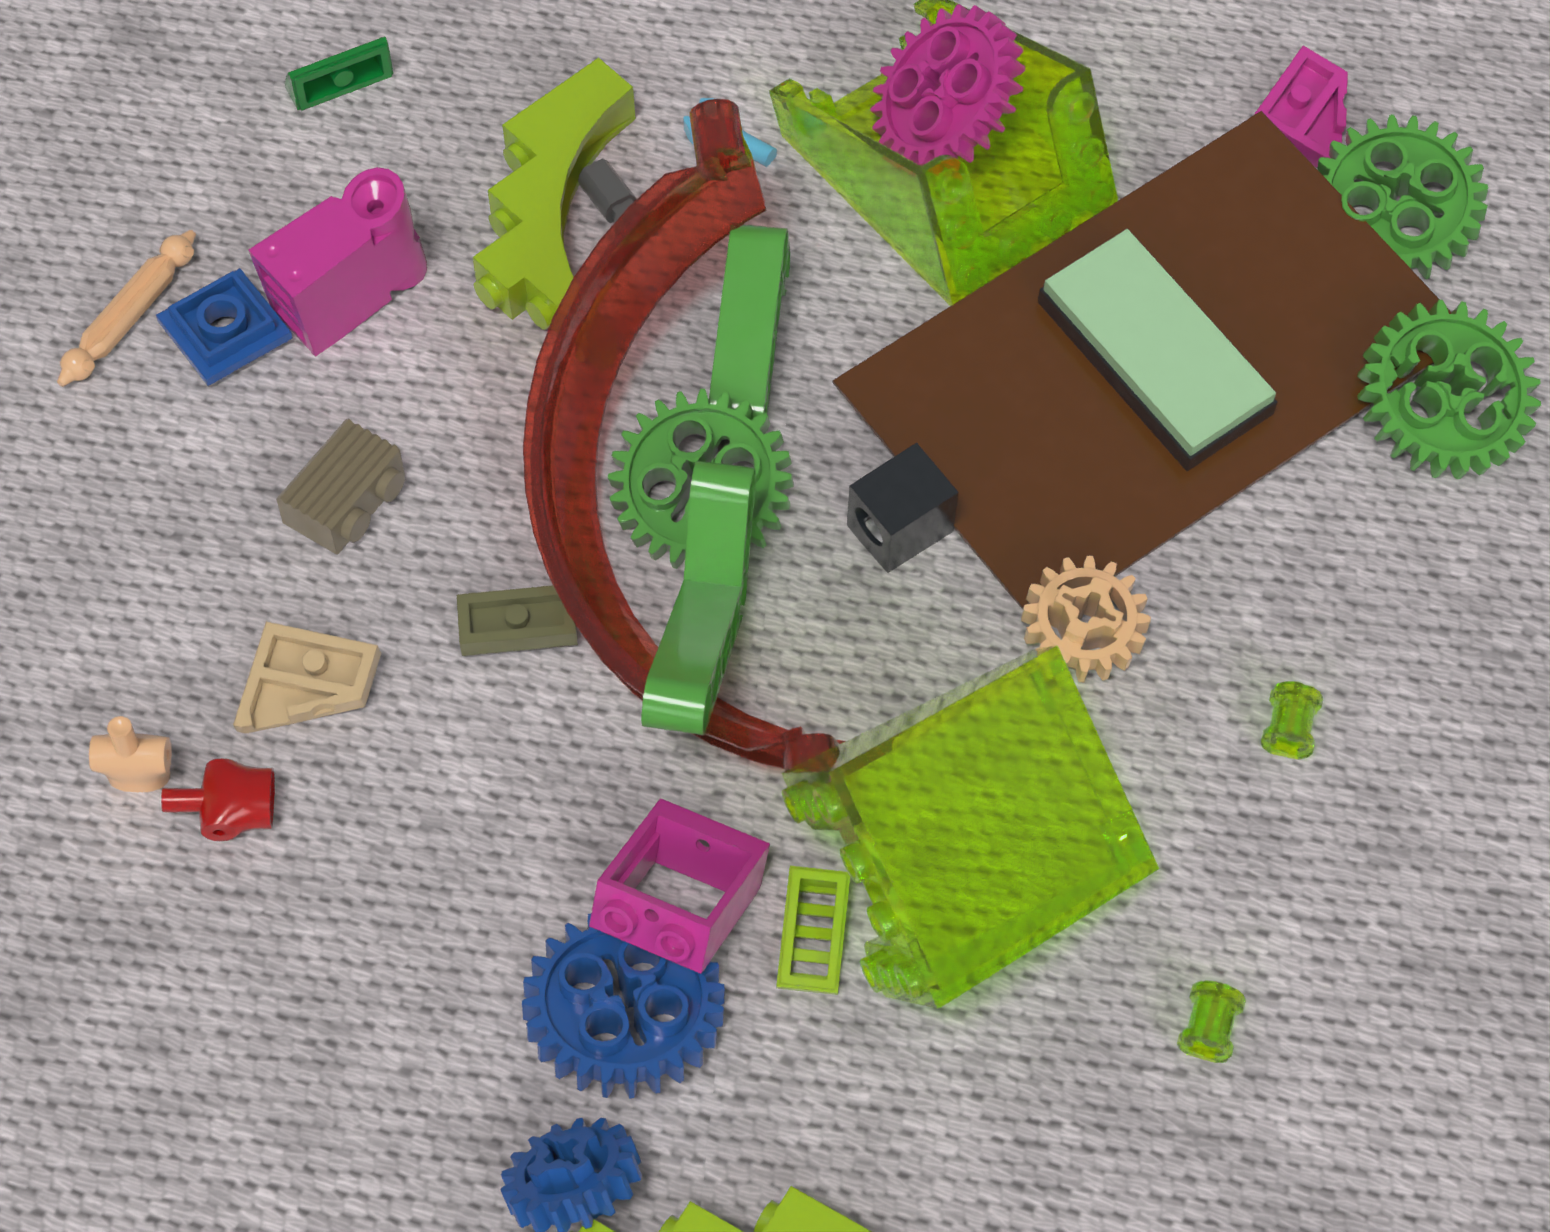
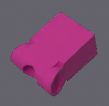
M376 167L364 170L346 186L342 199L330 196L248 249L270 306L315 357L345 337L392 300L391 291H402L416 286L424 279L427 272L426 256L420 237L413 226L412 212L404 185L396 173L386 168Z

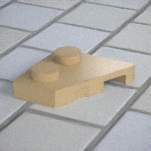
M266 621L233 723L234 728L237 732L246 734L365 707L381 656L378 645Z

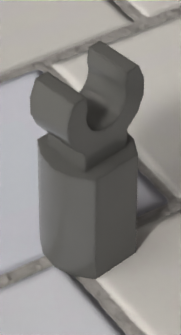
M602 158L582 169L578 179L579 185L607 222H614L616 240L620 245L625 248L632 246L630 226H641L650 236L656 234L654 214L649 208L637 204L634 194L607 160Z

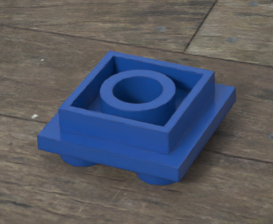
M240 268L156 314L158 323L207 386L293 338L289 328ZM220 317L235 318L231 324L224 327L211 325L213 321Z

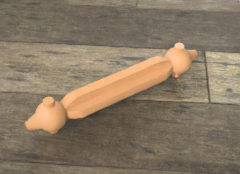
M189 230L181 235L167 237L159 249L160 255L149 258L82 333L79 348H73L64 353L60 361L61 372L57 380L60 386L64 387L73 381H82L88 378L95 368L94 361L106 357L172 282L175 267H182L191 260L194 255L192 245L196 236L193 230Z

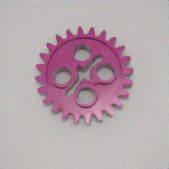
M958 4L952 15L943 8L939 9L935 24L925 17L922 18L920 24L921 33L915 36L907 31L905 33L907 46L904 50L899 48L891 49V54L896 61L893 66L881 67L880 72L888 78L886 83L873 88V92L882 97V100L870 108V112L880 118L872 126V129L882 136L878 144L889 151L888 155L905 167L908 166L917 173H921L925 169L931 174L937 175L941 165L951 172L955 171L958 156L971 163L974 159L973 147L977 144L987 150L990 148L989 132L991 130L997 132L1005 130L1004 125L999 120L1002 113L1010 114L1016 111V108L1008 102L1009 97L1023 91V87L1013 80V78L1025 71V66L1016 60L1023 53V48L1014 42L1017 35L1005 26V22L990 11L986 13L976 5L969 11L961 4Z

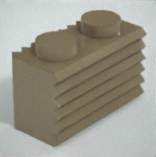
M346 419L276 498L282 523L338 555L349 541L355 543L363 537L369 527L371 514L377 510L378 506L384 501L387 503L393 501L400 493L405 481L400 449L395 444L391 445L386 439L382 440L377 434H372L368 429H363L359 424H354L350 419Z

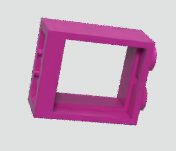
M660 798L597 880L589 926L702 974L759 891L770 843ZM700 839L707 841L710 847L704 846ZM657 863L720 889L725 893L707 919L638 891L636 887L653 864Z

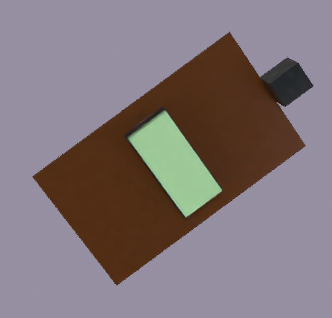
M1260 111L832 381L834 386L894 456L849 485L847 526L887 573L951 534L955 529L1022 609L1024 605L1031 604L1026 600L1030 585H1041L1042 571L1046 567L1054 570L1059 575L1064 558L1069 557L1076 568H1083L1086 557L1093 556L1095 569L1102 571L1112 561L1117 563L1115 577L1373 405L1371 402L1358 400L1357 395L1370 383L1359 379L1357 375L1364 365L1369 363L1363 357V354L1372 343H1376L1374 336L1384 325L1390 327L1389 323L1397 313L1402 312L1408 316V313L1418 303H1421L1429 313L1430 309L1440 299L1366 221L1355 220L1346 214L1342 208V195L1279 128ZM1348 203L1349 208H1350L1353 212H1355L1356 214H1359V213ZM1416 350L1420 362L1406 377H1397L1393 385L1387 390V393H1391L1424 371L1428 365H1433L1432 358L1426 352Z

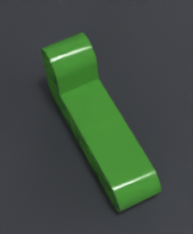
M732 223L728 242L709 401L711 404H716L724 391L729 392L732 409L735 410L740 403L747 399L750 401L753 409L750 419L752 420L763 413L768 415L782 296H786L785 277H789L790 242L787 228Z

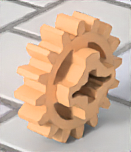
M1093 556L1086 557L1083 568H1076L1069 557L1064 558L1059 575L1054 570L1046 567L1042 571L1041 585H1030L1026 600L1031 604L1024 605L1021 616L1022 622L1031 624L1026 628L1024 640L1026 644H1041L1036 655V660L1039 663L1047 661L1051 657L1057 661L1055 675L1060 677L1070 667L1076 669L1078 682H1084L1088 671L1095 669L1098 676L1104 681L1109 678L1112 663L1125 671L1129 668L1132 659L1131 653L1140 654L1146 640L1142 633H1147L1151 616L1140 612L1144 610L1148 599L1146 594L1131 595L1130 592L1136 579L1133 575L1126 576L1121 580L1114 577L1117 563L1111 561L1102 571L1095 569ZM1112 601L1117 605L1120 611L1114 609ZM1083 615L1091 617L1088 623L1080 621ZM1051 626L1058 629L1061 639L1054 633Z

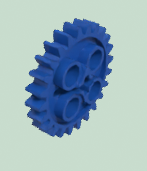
M591 913L588 914V930L581 932L570 923L565 924V944L548 937L545 940L547 958L533 956L531 959L532 976L524 977L523 986L526 999L522 1000L523 1020L528 1021L526 1023L528 1042H538V1059L541 1063L555 1059L556 1078L561 1079L572 1071H576L577 1090L579 1091L587 1088L593 1079L601 1081V1092L604 1098L609 1097L615 1084H624L626 1094L629 1099L635 1098L638 1082L646 1081L650 1089L657 1094L660 1093L661 1076L667 1074L678 1083L684 1081L683 1061L698 1068L703 1065L702 1047L715 1048L717 1044L716 1028L723 1027L724 1007L721 1005L724 1004L725 987L724 984L718 983V962H709L702 974L590 927ZM608 959L613 962L618 974L619 988L625 1004L628 1008L634 1007V1027L644 1043L642 1046L636 1045L629 1030L625 1006L620 996L613 994V977L603 960ZM639 963H647L654 966L650 970L645 971L631 968ZM579 983H590L595 985L590 989L584 990L576 989L573 987L574 985ZM666 1014L673 1016L675 1019L660 1022L652 1018L657 1015ZM603 1033L616 1036L608 1041H599L592 1038Z

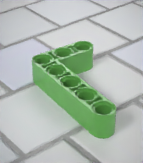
M696 461L689 497L684 580L646 680L642 702V727L704 735L742 622L743 615H740V605L745 606L756 483L755 468Z

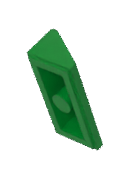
M384 36L288 72L284 84L297 110H306L392 77L393 68L388 41Z

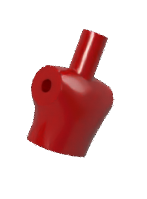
M213 759L206 764L201 788L162 789V812H199L201 834L203 837L213 841H228L249 830L272 829L275 797L274 769L246 766L231 759Z

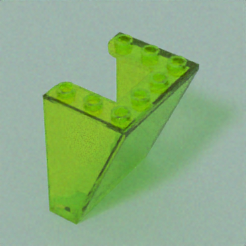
M919 0L913 5L915 13L935 24L939 9L943 8L952 15L958 3L952 0ZM1015 32L1017 36L1014 42L1023 48V53L1016 60L1025 66V71L1013 78L1015 82L1023 87V91L1011 95L1008 100L1016 108V111L1010 114L1002 113L999 120L1004 125L1005 130L1003 132L994 130L989 132L990 148L988 150L979 144L973 147L974 159L971 163L960 156L956 158L952 155H940L920 166L879 143L882 136L875 132L872 126L880 118L870 112V108L882 100V97L873 92V88L886 83L888 77L880 74L834 103L831 95L818 88L809 92L810 99H808L802 85L790 78L769 90L782 137L949 306L1118 201L1091 69ZM905 35L899 38L901 50H904L907 46Z
M1058 645L1031 650L781 773L787 785V788L782 790V797L794 821L798 824L806 821L814 830H837L840 832L846 845L840 848L842 862L852 880L857 884L860 882L864 884L873 904L867 907V914L873 929L878 937L865 942L866 957L860 959V966L873 991L876 993L882 991L884 996L938 1009L1159 869Z

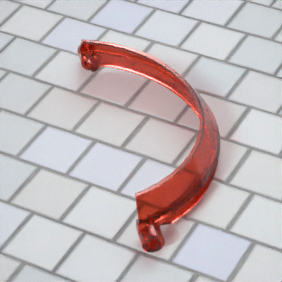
M727 99L706 100L694 106L689 112L697 166L665 173L625 210L602 236L574 276L551 320L539 352L526 407L523 439L525 494L533 534L546 572L567 613L597 656L642 701L646 680L658 646L631 610L617 583L605 549L597 502L596 471L599 438L607 402L619 369L639 330L659 301L687 269L715 244L728 236L730 231L739 228L747 221L767 211L752 153L742 133L739 106ZM718 697L705 734H693L713 746L751 761L785 769L789 803L795 809L812 810L825 808L839 803L844 798L840 774L847 773L850 758L848 741L836 740L832 735L824 733L806 734L801 726L790 730L784 729L751 716Z

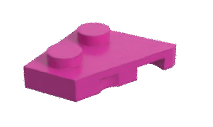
M1303 45L1255 114L1262 111L1313 166L1318 167L1320 157L1330 158V143L1333 140L1342 143V134L1346 128L1347 109L1344 106L1343 100L1347 94L1348 72Z

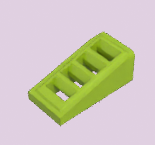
M790 865L776 989L838 995L851 872ZM799 892L835 896V906L798 902ZM797 915L832 918V929L796 925ZM794 937L831 941L830 952L793 948ZM801 961L828 964L827 976L790 972L791 962Z

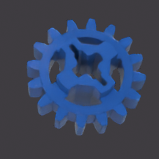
M577 1118L572 1124L571 1129L563 1131L558 1124L551 1126L550 1132L540 1138L532 1136L528 1139L531 1146L528 1152H514L510 1156L514 1167L502 1171L501 1177L505 1186L500 1188L510 1214L514 1215L518 1226L521 1228L532 1224L535 1232H546L551 1225H555L558 1232H568L572 1223L580 1221L581 1225L587 1229L592 1227L593 1219L602 1214L612 1216L616 1213L612 1204L616 1199H631L633 1192L629 1184L641 1180L642 1174L638 1165L642 1162L632 1137L627 1136L623 1125L618 1124L610 1128L606 1118H599L591 1127H586L583 1118Z

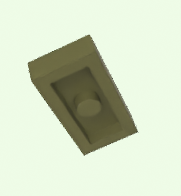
M572 584L456 595L459 643L462 656L578 645Z

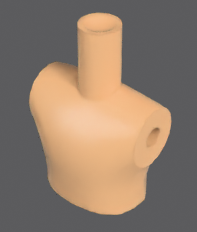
M118 716L110 720L107 725L109 734L92 736L89 745L90 769L93 772L104 774L114 788L125 792H151L161 789L170 780L172 749L169 737L135 733L131 721L124 716Z

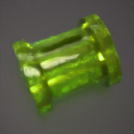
M1285 681L1277 683L1270 692L1269 701L1273 706L1270 726L1263 730L1261 745L1263 749L1273 755L1297 760L1308 758L1313 754L1315 739L1311 735L1314 715L1322 708L1323 696L1316 688L1300 682Z
M1198 981L1192 985L1189 996L1194 1005L1188 1027L1179 1034L1177 1046L1186 1055L1213 1063L1227 1062L1228 1058L1232 1057L1234 1049L1230 1036L1235 1016L1243 1012L1246 998L1239 990L1217 981Z

